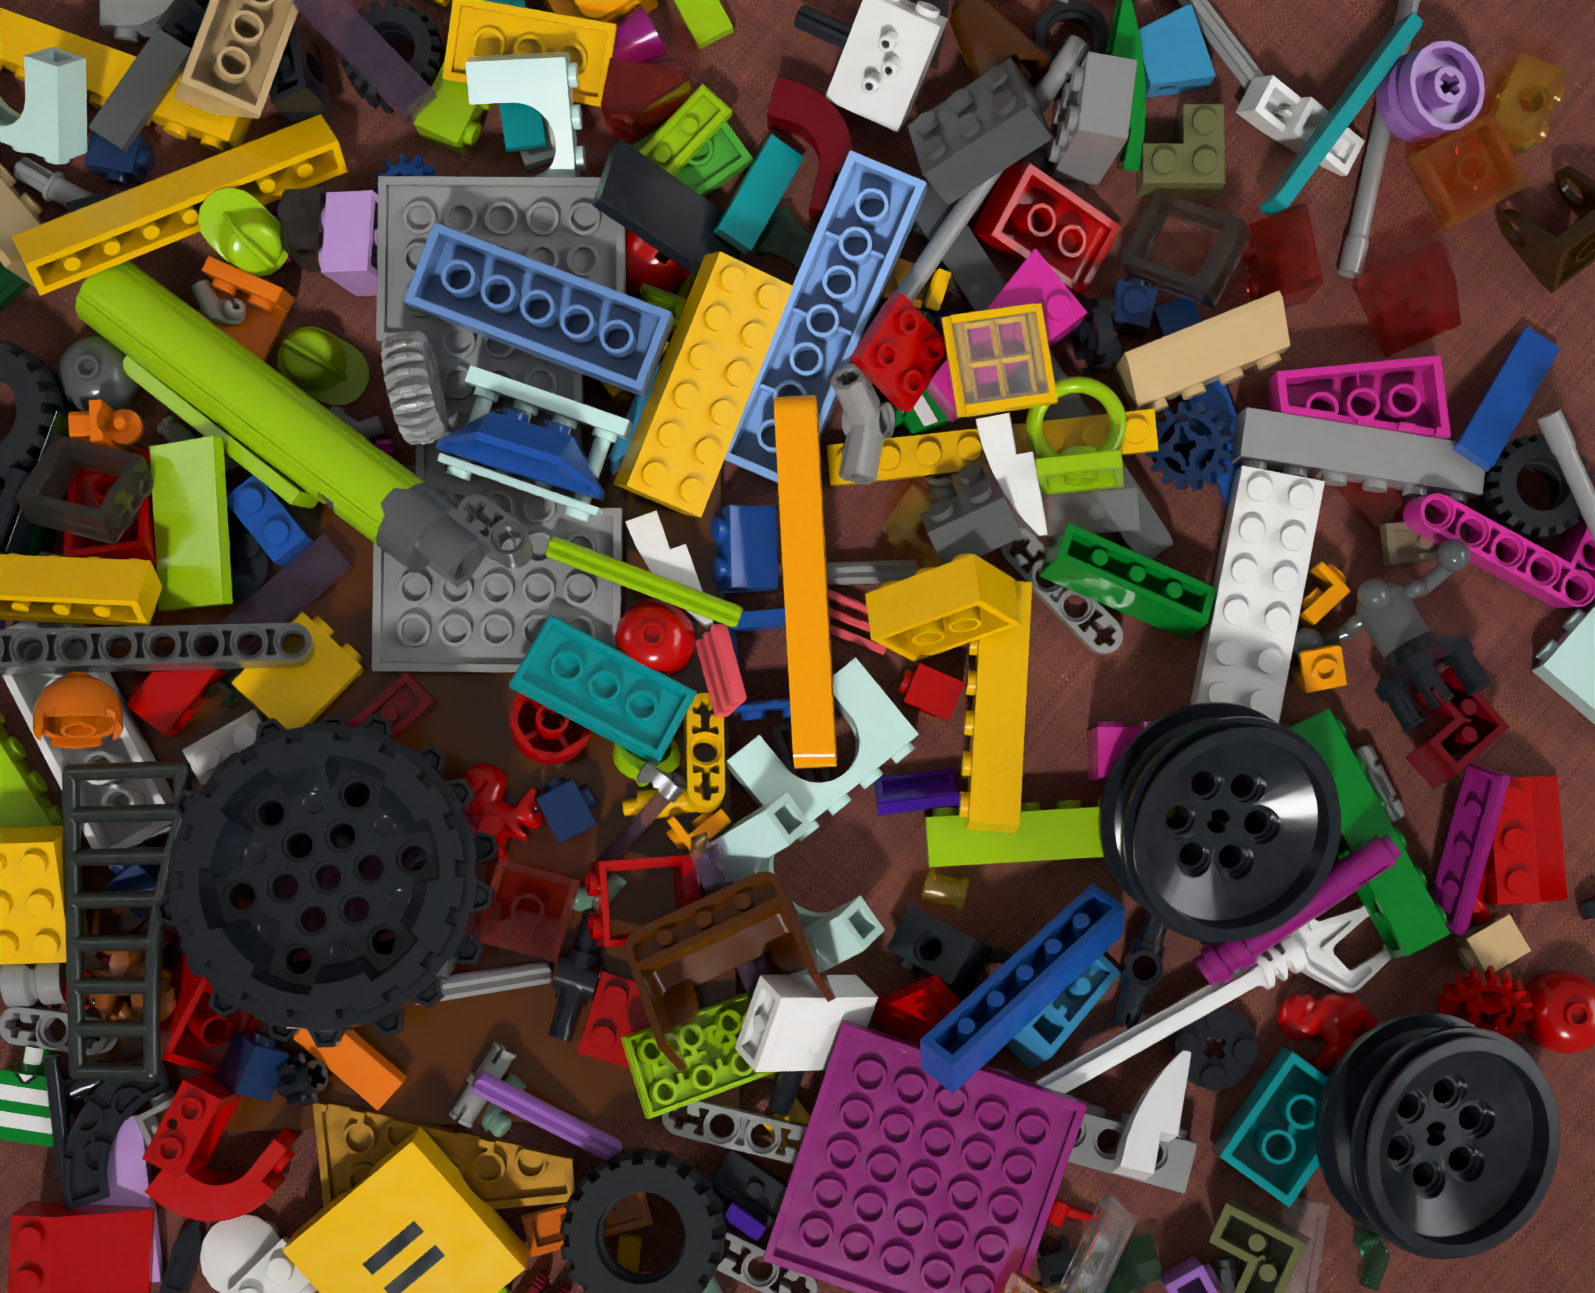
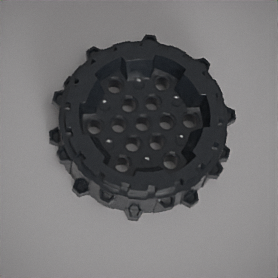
M371 714L357 727L348 726L342 716H324L321 723L305 724V727L290 730L286 729L278 720L272 718L257 724L254 744L239 753L235 752L227 757L211 773L212 776L200 791L181 790L173 804V807L183 821L176 839L173 840L168 864L170 892L158 901L155 907L158 922L176 926L182 940L181 947L188 957L185 962L194 977L203 976L212 985L208 1007L221 1017H228L238 1011L245 1010L254 1015L255 1019L268 1023L269 1036L281 1041L290 1042L302 1029H307L317 1048L339 1047L345 1031L357 1030L356 1027L372 1025L384 1037L404 1031L406 1010L416 1004L432 1008L445 997L442 985L448 980L447 977L457 964H478L485 948L473 933H475L483 911L493 908L495 890L485 883V865L499 855L500 851L495 835L479 832L476 829L472 819L473 814L469 808L476 794L465 778L446 780L443 777L447 760L446 755L432 744L419 751H415L408 745L405 747L396 742L393 738L392 722L375 714ZM358 786H367L370 792L369 800L361 807H353L350 802V794ZM274 804H281L284 808L283 819L277 825L269 826L266 821L267 810ZM352 826L355 831L353 844L344 849L339 848L336 843V834L341 828ZM308 835L312 840V850L307 856L298 858L294 853V843L299 837ZM416 848H422L427 855L425 865L418 871H410L406 865L407 855ZM380 858L384 864V871L378 879L369 881L364 875V866L370 859ZM337 867L341 873L340 883L334 889L326 890L322 885V875L328 868ZM293 876L298 883L297 892L292 898L284 900L279 893L280 883L284 878ZM250 885L254 890L255 899L249 907L241 909L236 901L238 891L242 887ZM364 898L369 904V914L363 921L354 922L350 917V906L354 901ZM321 908L326 914V923L322 929L313 932L308 927L307 917L312 910ZM392 930L398 937V945L394 952L384 955L378 948V939L385 931ZM305 949L311 955L312 962L310 968L305 973L299 974L293 968V957L298 951Z

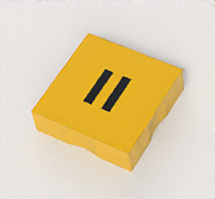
M421 1126L380 1159L360 1183L335 1197L296 1230L282 1250L319 1293H497L525 1270L531 1252L499 1214L470 1189L460 1170Z

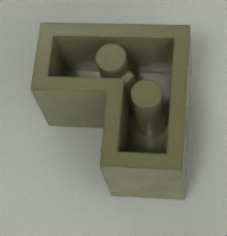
M1183 104L1175 119V143H1143L1140 170L1136 172V198H1216L1224 186V104Z
M1232 1199L1225 1204L1209 1242L1248 1262L1234 1293H1287L1312 1238L1236 1199Z

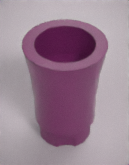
M642 4L615 23L617 24V33L609 80L643 63L668 55Z

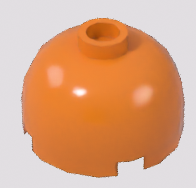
M70 672L63 678L50 683L42 690L34 706V735L41 741L43 734L51 738V746L70 749L101 746L102 737L111 734L114 741L123 732V714L119 698L114 689L100 679L91 677L86 672Z

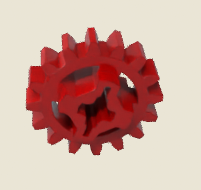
M1492 965L1487 967L1485 973H1479L1477 968L1473 966L1470 967V976L1464 977L1457 972L1454 974L1455 985L1445 982L1442 985L1444 995L1437 996L1438 1013L1456 1016L1472 1023L1478 1028L1487 1029L1505 1036L1515 1042L1513 1032L1525 1034L1527 1031L1525 1021H1532L1533 1019L1530 1008L1533 1005L1529 990H1525L1521 978L1512 980L1510 970L1506 969L1500 975H1496Z

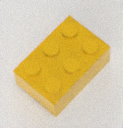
M970 553L957 555L952 559V562L938 567L922 568L916 572V575L900 581H887L881 584L879 589L865 593L871 640L914 662L1022 624L1014 578L977 555Z
M63 826L0 828V965L66 962ZM83 909V934H89L86 911Z

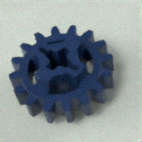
M1180 402L1178 404V413L1173 408L1164 409L1166 420H1156L1159 451L1145 453L1147 457H1156L1157 462L1150 468L1152 472L1164 471L1165 473L1161 480L1164 484H1171L1176 479L1177 490H1186L1189 482L1192 490H1202L1203 480L1208 485H1215L1218 483L1215 472H1229V468L1223 463L1225 458H1235L1236 453L1227 450V444L1236 441V436L1225 434V430L1231 425L1230 421H1217L1220 410L1217 408H1211L1205 413V403L1195 402L1191 410L1188 402ZM1196 419L1207 425L1212 434L1208 435L1202 431L1200 422H1197ZM1175 428L1174 434L1167 442L1169 434L1171 433L1172 429ZM1195 441L1196 448L1186 452L1185 444ZM1215 450L1212 460L1207 465L1206 460L1208 459L1212 451ZM1169 458H1173L1176 461H1178L1180 463L1181 470L1185 471V473L1178 470L1171 463Z

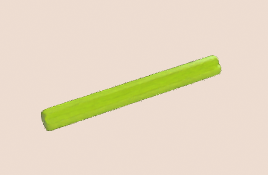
M551 537L546 547L545 555L548 558L727 626L736 627L741 619L743 608L739 605L562 538Z

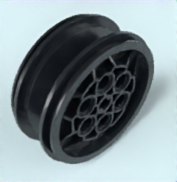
M1228 702L1197 703L1169 712L1153 721L1134 736L1121 751L1107 776L1103 788L1098 818L1099 839L1105 862L1118 885L1130 898L1145 908L1162 925L1180 935L1199 941L1232 942L1257 937L1278 928L1296 916L1318 893L1332 869L1339 847L1341 835L1340 802L1335 781L1327 764L1317 750L1302 736L1275 722L1263 713L1243 705ZM1198 772H1201L1199 781L1191 786L1193 777ZM1240 774L1238 783L1231 788L1232 780ZM1176 806L1175 813L1166 820L1167 812L1170 808ZM1253 811L1252 818L1244 824L1246 816ZM1189 843L1188 850L1183 855H1180L1182 847ZM1228 845L1226 853L1219 857L1222 848Z
M1417 1012L1385 1021L1361 1035L1342 1054L1330 1072L1321 1092L1315 1118L1317 1159L1328 1189L1338 1205L1357 1223L1384 1236L1389 1242L1402 1250L1429 1259H1456L1478 1255L1502 1244L1512 1237L1532 1217L1544 1199L1555 1173L1560 1150V1120L1555 1097L1549 1083L1531 1056L1509 1038L1487 1029L1478 1028L1472 1023L1445 1013Z

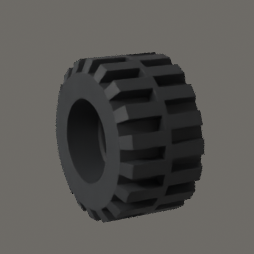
M386 0V6H380L378 1L369 3L371 10L364 12L360 8L355 12L357 17L355 23L348 20L344 26L348 36H340L339 45L343 51L339 52V57L344 67L343 70L357 94L362 99L365 98L367 103L373 108L377 109L381 105L384 112L392 114L394 107H398L401 114L410 112L409 106L416 104L417 108L420 109L424 103L423 99L427 97L445 60L446 50L432 20L429 21L425 12L420 8L415 12L413 5L406 1H403L401 7L398 6L396 0ZM394 42H405L415 47L411 61L404 68L395 72H381L373 68L376 55L386 45Z
M1534 434L1529 438L1526 435L1506 445L1495 465L1488 472L1485 471L1483 494L1478 496L1483 498V503L1477 506L1480 514L1487 511L1490 516L1489 519L1532 542H1539L1565 532L1566 529L1575 526L1580 521L1577 518L1582 516L1556 456L1550 451L1543 434ZM1584 455L1580 457L1583 465L1588 463ZM1522 467L1540 472L1548 481L1551 498L1545 511L1529 507L1520 498L1516 487V480ZM1592 471L1587 472L1590 480L1593 481Z

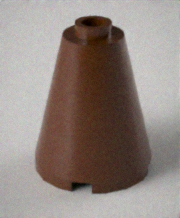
M960 0L953 8L950 24L971 81L974 82L982 77L990 68L1000 65L1011 57L1033 88L1036 89L1050 67V64L1047 62L1049 57L1046 51L985 0Z

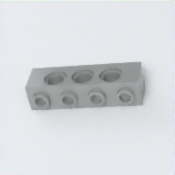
M1087 1102V1109L1068 1162L1185 1194L1197 1148V1143L1191 1138L1186 1137L1188 1130L1179 1127L1177 1137L1170 1142H1159L1155 1172L1148 1179L1141 1180L1112 1173L1118 1144L1131 1114L1122 1113L1121 1119L1106 1116V1108ZM1105 1129L1116 1130L1118 1136L1117 1143L1109 1150L1099 1149L1097 1145L1098 1135Z

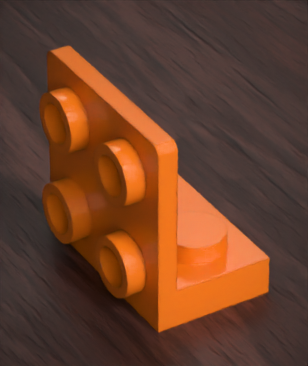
M208 256L202 271L213 279L211 286H213L218 297L227 300L238 298L246 305V318L238 325L214 324L266 362L295 298L277 285ZM200 307L199 313L205 317Z

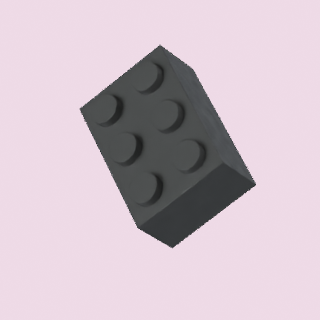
M1011 57L1000 65L990 68L982 77L965 88L957 90L950 98L932 110L922 113L915 121L907 125L922 175L948 205L1053 139L1035 89Z

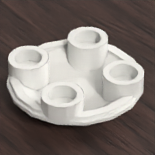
M245 1214L234 1219L220 1221L212 1226L203 1240L200 1252L202 1273L210 1286L219 1293H227L281 1240L278 1236L276 1225L258 1216Z

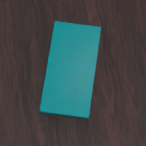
M550 614L509 683V688L656 765H659L697 694V691L657 670H652L647 666L639 664L623 652Z

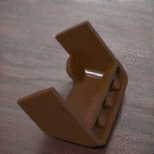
M757 872L635 929L625 942V955L657 1046L679 1071L687 1068L674 1030L690 1023L698 1013L699 999L694 987L770 952L775 964L784 972L798 973L807 969L810 977L828 1002L836 999L814 944L785 886L771 872Z

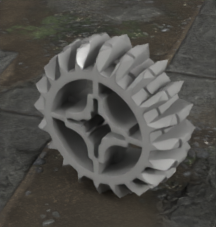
M419 330L395 333L396 335L386 337L381 346L383 379L386 384L390 408L393 411L395 422L398 424L399 432L407 443L411 445L434 443L435 440L446 435L449 422L445 401L446 396L435 355L432 352L428 338Z

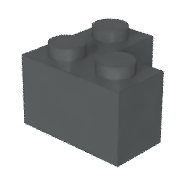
M987 459L980 463L968 464L957 474L950 476L958 496L949 500L937 501L928 510L920 513L926 532L943 565L952 562V559L960 554L970 553L980 557L1023 536Z

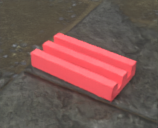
M828 589L829 600L868 615L865 603ZM829 608L830 618L870 633L869 623ZM830 625V635L884 656L886 647Z
M713 624L710 627L711 631L705 632L703 639L696 641V647L715 717H728L747 699L728 627L725 624Z

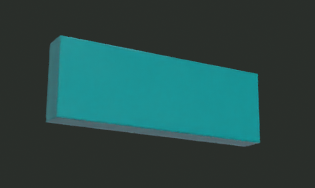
M773 134L766 138L713 233L743 254L747 255L750 253L804 157Z

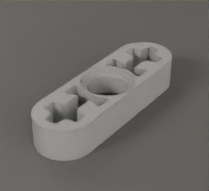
M40 1006L8 1008L0 1018V1034L10 1044L68 1052L67 1010ZM85 1013L86 1020H101L100 1015ZM56 1018L61 1019L66 1027L65 1036L60 1042L55 1040L51 1034V1024ZM17 1019L24 1023H37L36 1029L23 1031L21 1027H17ZM86 1037V1055L108 1052L116 1044L117 1037H101L100 1041H96L93 1037Z
M727 1229L725 1239L730 1241L729 1249L741 1255L743 1246L750 1250L743 1258L741 1270L734 1268L737 1259L727 1254L723 1256L717 1270L763 1293H791V1286L781 1280L778 1289L771 1286L779 1274V1266L772 1264V1273L767 1278H754L749 1273L748 1264L754 1257L763 1256L766 1247ZM789 1269L785 1270L784 1277L796 1281L799 1276L806 1278L805 1286L810 1289L808 1293H817V1280L815 1278Z

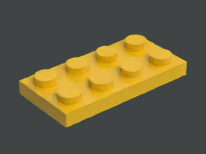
M453 0L442 79L467 84L465 62L471 56L569 52L570 62H577L579 87L572 88L573 102L605 108L617 24L483 0Z

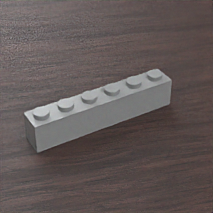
M1246 407L1236 415L1233 435L1236 436V441L1232 443L1231 450L1236 453L1235 458H1230V463L1263 470L1282 471L1284 474L1305 478L1307 476L1320 477L1322 481H1325L1326 485L1346 486L1347 482L1362 484V490L1368 492L1383 493L1387 492V488L1400 490L1403 497L1411 499L1441 493L1466 505L1467 501L1483 494L1485 470L1452 450L1456 443L1453 440Z

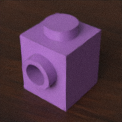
M1194 1255L1157 1276L1166 1293H1218L1216 1289L1222 1286L1209 1263L1202 1265Z

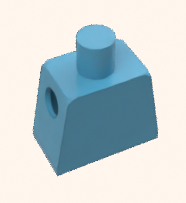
M1192 4L1186 5L1139 29L1146 83L1145 97L1150 98L1209 89L1216 74Z

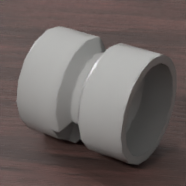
M66 962L1 964L0 989L3 1001L8 1007L32 1006L36 1004L38 999L44 1005L67 1004L64 995V988L67 982Z

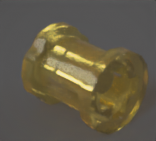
M928 868L920 903L926 905L930 901L953 907L954 912L961 913L969 878L962 876L959 880L936 874L935 869Z

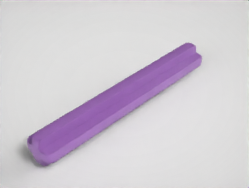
M479 1071L472 1082L471 1090L475 1095L604 1160L619 1154L622 1149V1143L619 1139L485 1071Z

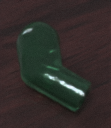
M1362 1227L1353 1236V1243L1365 1262L1358 1283L1378 1291L1390 1260V1252L1380 1234Z

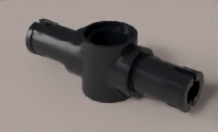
M1147 911L1139 937H1134L1131 948L1126 951L1122 958L1123 974L1119 985L1123 988L1114 1017L1111 1020L1112 1023L1122 1027L1125 1023L1128 1029L1138 1024L1146 996H1151L1154 985L1160 981L1164 970L1162 959L1166 947L1162 945L1167 927L1162 925ZM1140 956H1149L1153 961L1151 972L1142 977L1134 975L1132 972L1134 960Z
M583 913L573 949L568 948L567 954L562 953L552 984V990L556 991L554 997L558 998L548 1036L572 1042L582 1005L587 1006L588 1000L593 1001L603 969V964L599 963L601 957L597 956L599 947L596 946V939H591L589 935V914Z

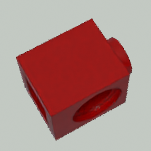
M919 663L915 672L907 669L898 692L905 694L902 701L903 705L947 723L951 718L965 682Z

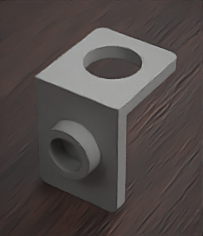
M174 1089L149 1100L153 1108L134 1117L148 1146L153 1138V1134H155L159 1127L155 1114L170 1106L175 1096Z

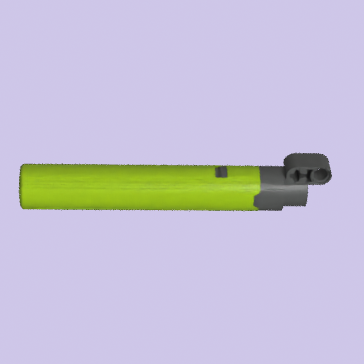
M125 261L88 276L82 282L79 294L76 297L75 306L80 320L323 504H327L336 515L410 571L418 572L429 566L458 588L474 574L486 553L501 565L512 569L523 567L530 561L533 555V546L525 527L518 520L482 495L473 494L467 496L456 506L390 455L372 445L370 440L131 261ZM477 517L478 519L483 520L486 517L491 527L490 532L486 525H484L479 520H476L475 518ZM510 538L521 539L516 548L511 550L502 549V545L506 540Z

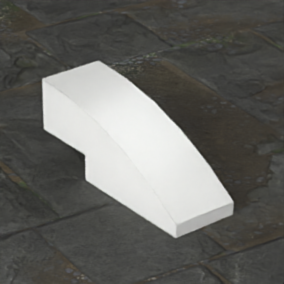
M1274 75L1254 77L1236 110L1238 115L1254 127L1297 154L1329 112L1312 97H1299ZM1347 127L1319 166L1340 176H1347L1365 141Z
M1010 412L977 418L976 423L982 447L991 470L1005 496L1024 521L1039 536L1047 535L1048 529L1033 450L1017 453Z
M657 510L625 521L636 548L652 573L703 592L687 545L684 544L670 549ZM685 610L687 614L706 628H710L714 624L713 620Z
M1183 1050L1157 1074L1140 1097L1126 1123L1118 1144L1112 1173L1146 1180L1154 1175L1159 1142H1170L1179 1133L1191 1052Z

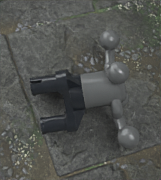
M1458 539L1444 541L1439 546L1436 552L1438 564L1419 580H1413L1405 585L1395 582L1386 583L1379 578L1365 580L1357 591L1356 614L1350 617L1344 625L1321 634L1311 627H1303L1296 631L1292 652L1299 657V652L1333 644L1338 645L1360 635L1361 630L1365 628L1381 656L1386 661L1377 688L1374 691L1381 703L1386 702L1401 725L1404 734L1428 721L1408 691L1411 687L1410 683L1414 682L1430 711L1442 706L1433 693V689H1436L1445 703L1455 697L1436 669L1440 665L1445 664V666L1450 665L1467 691L1468 696L1484 690L1493 683L1473 654L1475 647L1468 636L1433 634L1412 600L1416 597L1426 596L1453 572L1463 570L1468 565L1471 559L1470 549L1465 542Z

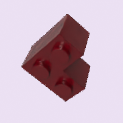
M1451 666L1440 673L1450 692L1455 696L1449 702H1443L1436 689H1433V693L1442 706L1430 711L1419 690L1412 695L1423 715L1428 719L1423 725L1431 735L1405 758L1432 789L1457 775L1510 728L1480 692L1472 696L1467 695V691Z

